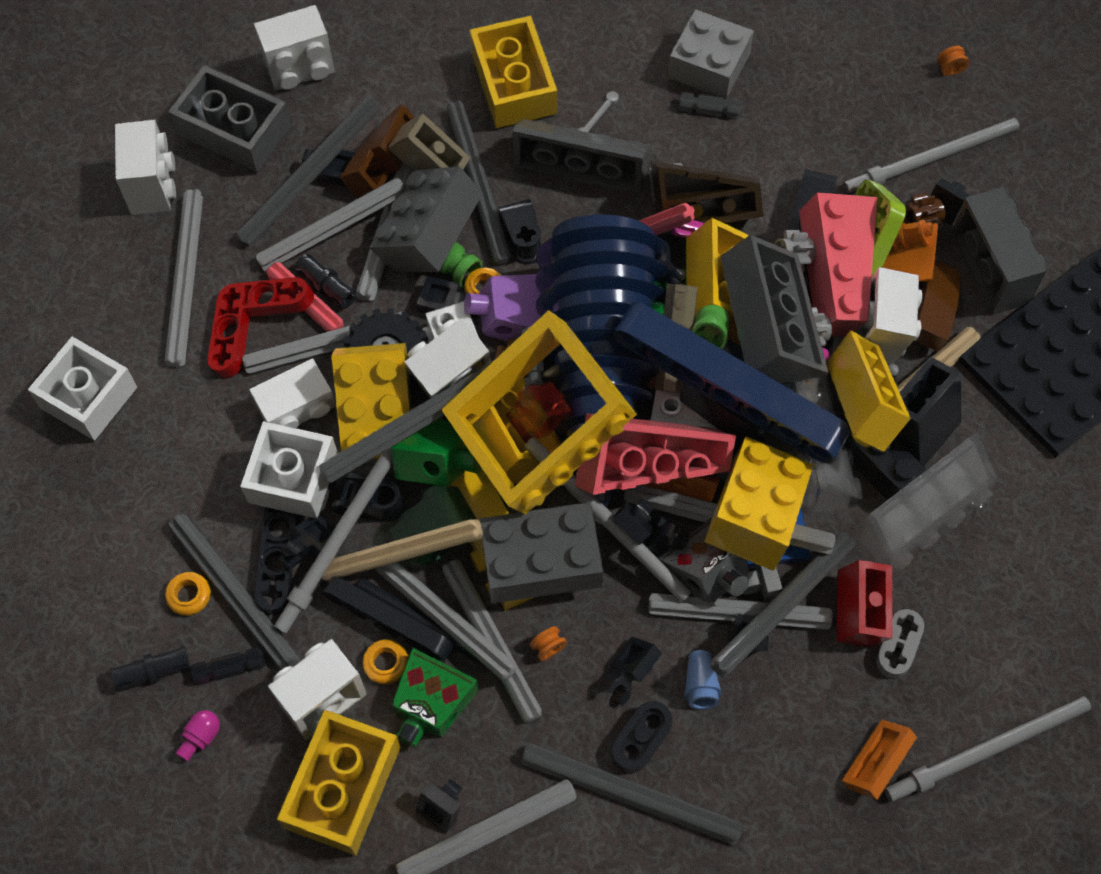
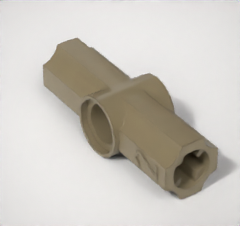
M667 284L663 315L691 332L694 325L698 287ZM658 368L659 373L656 374L655 389L681 392L684 382Z

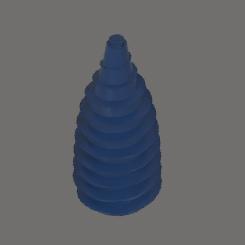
M602 214L571 218L558 224L552 232V238L538 248L536 262L541 270L537 274L535 282L541 294L536 300L535 307L541 317L549 310L566 322L634 410L635 406L652 400L653 395L639 386L641 382L654 378L659 373V370L655 365L621 346L614 339L613 332L632 303H643L654 310L665 304L666 291L658 285L667 280L670 271L665 264L656 259L662 257L668 247L665 241L655 235L649 226L635 219ZM559 344L543 359L544 366L548 369L543 373L541 382L546 384V390L554 394L547 402V409L552 415L563 420L557 426L556 433L565 441L585 423L586 413L595 414L606 402L563 346ZM607 490L605 493L594 496L606 507L609 505L612 490Z

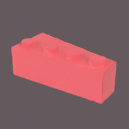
M817 192L799 210L801 230L808 233V238L813 240L816 248L813 262L807 264L813 308L817 307L818 313H824L829 318L832 326L831 336L846 337L850 330L855 332L868 321L878 197Z
M586 413L585 422L588 421L594 414ZM632 419L623 427V432L614 435L601 447L599 453L594 458L585 461L577 468L575 486L592 495H596L612 489L619 488L625 490L647 483L659 484L670 482L669 480L676 478H694L729 472L736 435L711 427Z

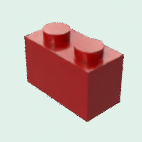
M857 560L837 570V642L859 646H874L892 639V565Z

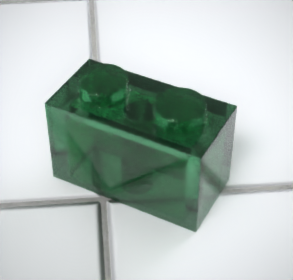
M436 485L427 489L422 494L423 499L414 507L404 511L399 517L400 521L389 531L396 541L477 518L458 487H441ZM450 548L406 559L409 566L431 565Z

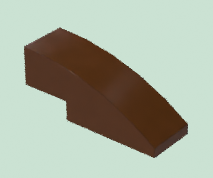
M404 104L399 105L372 132L340 176V179L357 199L384 185L390 173L400 170L403 162L388 147L401 127L414 119V116Z
M934 260L932 281L920 282L918 289L922 290V301L917 314V320L921 321V331L918 339L914 342L938 351L949 341L954 324L960 293V270Z

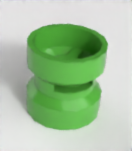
M455 242L440 271L443 274L452 275L453 281L459 283L460 287L463 288L465 283L463 276L466 273L470 274L472 271L482 268V261L473 254L467 255L465 248Z
M717 305L702 307L696 314L692 332L722 349L727 341V332L730 327L728 312Z

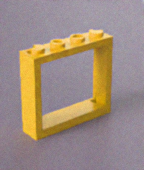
M549 310L441 409L506 504L524 514H527L536 505L540 506L550 492L557 486L566 483L580 465L594 458L599 453L601 447L614 435L623 432V427L637 415L566 322ZM561 344L606 404L515 486L472 425Z

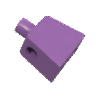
M537 274L490 277L479 294H466L464 312L466 314L481 315L482 331L486 336L505 341L511 338H519L522 329L532 326L541 318L535 307L536 300L541 294L535 282Z

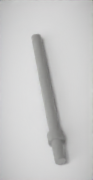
M1012 118L882 168L880 166L872 167L865 170L863 175L843 182V189L846 194L857 191L860 183L865 179L883 185L887 179L1019 130V122L1016 118Z
M535 437L530 439L524 446L540 463L551 454ZM572 474V477L563 486L581 504L591 502L593 516L682 603L692 592L643 543L639 545L613 520L614 515L594 495L576 487V477Z
M391 448L382 452L298 588L293 587L287 597L290 601L274 627L287 634L302 608L304 610L307 609L313 599L310 595L393 464Z
M1080 697L929 768L921 766L909 772V777L885 787V795L890 802H894L915 791L923 793L935 787V782L1090 711V702L1086 697Z

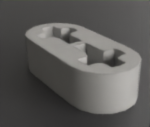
M909 609L899 610L892 617L893 638L882 642L877 654V668L888 678H900L907 673L913 663L924 632L922 617L917 612ZM904 620L911 621V628L916 630V632L910 631L906 639L902 640L899 638L902 627L897 625V623L902 624ZM895 647L902 649L899 661L904 663V665L898 664L896 668H892L889 666L890 660L885 656L890 657Z

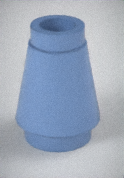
M705 650L693 651L688 655L689 661L684 697L689 701L691 708L698 710L714 708L719 704L722 691L716 672L710 667L711 653Z

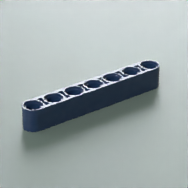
M632 303L613 332L614 339L627 350L816 461L824 464H833L850 435V427L840 418L643 303Z

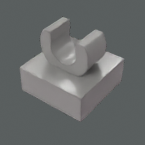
M756 564L755 571H750L746 576L748 587L744 595L761 591L764 602H770L782 590L777 568L772 571Z

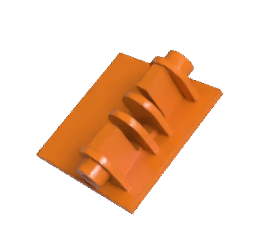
M925 220L909 224L903 223L882 268L919 275V282L932 281L938 224L926 223Z

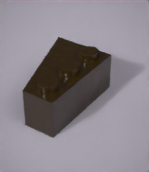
M650 160L657 213L687 203L689 206H693L695 210L693 213L694 220L706 223L711 218L722 223L764 217L761 186L752 177Z

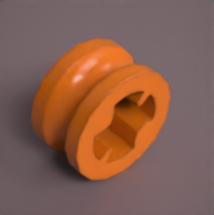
M961 46L949 47L937 57V63L941 67V72L944 76L962 73L969 66L968 57L965 56V51Z
M557 626L544 630L530 643L532 650L539 651L537 657L540 661H545L557 654L568 643L565 637H559L560 630Z

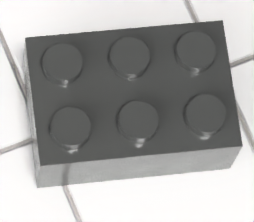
M206 65L200 69L168 111L176 135L255 172L260 170L292 126L285 101Z
M460 166L414 170L407 178L406 186L399 198L393 202L386 220L377 229L376 237L369 248L393 272H439L483 192Z
M1003 187L966 197L951 233L991 314L994 315L1025 306L1032 300L1046 273V263L1043 256L1037 253L1032 244L1029 229L1023 226L1018 217L1014 200L1008 197Z
M591 502L533 510L527 514L520 512L480 518L491 603L602 587L603 567Z

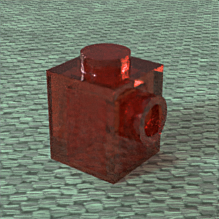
M552 382L538 386L530 384L524 387L517 394L518 400L505 415L522 440L527 443L533 437L540 439L549 436L570 413L571 409L563 399L562 394L555 388Z

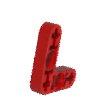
M292 277L233 283L222 288L217 297L208 352L210 368L222 378H230L238 374L243 366L250 317L296 313L306 310L314 300V292L307 282L302 278ZM273 292L272 298L267 303L258 304L262 294ZM237 324L234 334L229 337H223L226 327Z

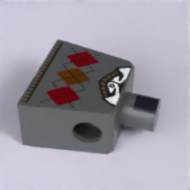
M712 517L689 534L684 549L677 550L671 548L659 557V560L692 592L691 595L708 603L716 601L727 591L733 596L743 594L748 587L746 576L749 573L745 559L704 542Z

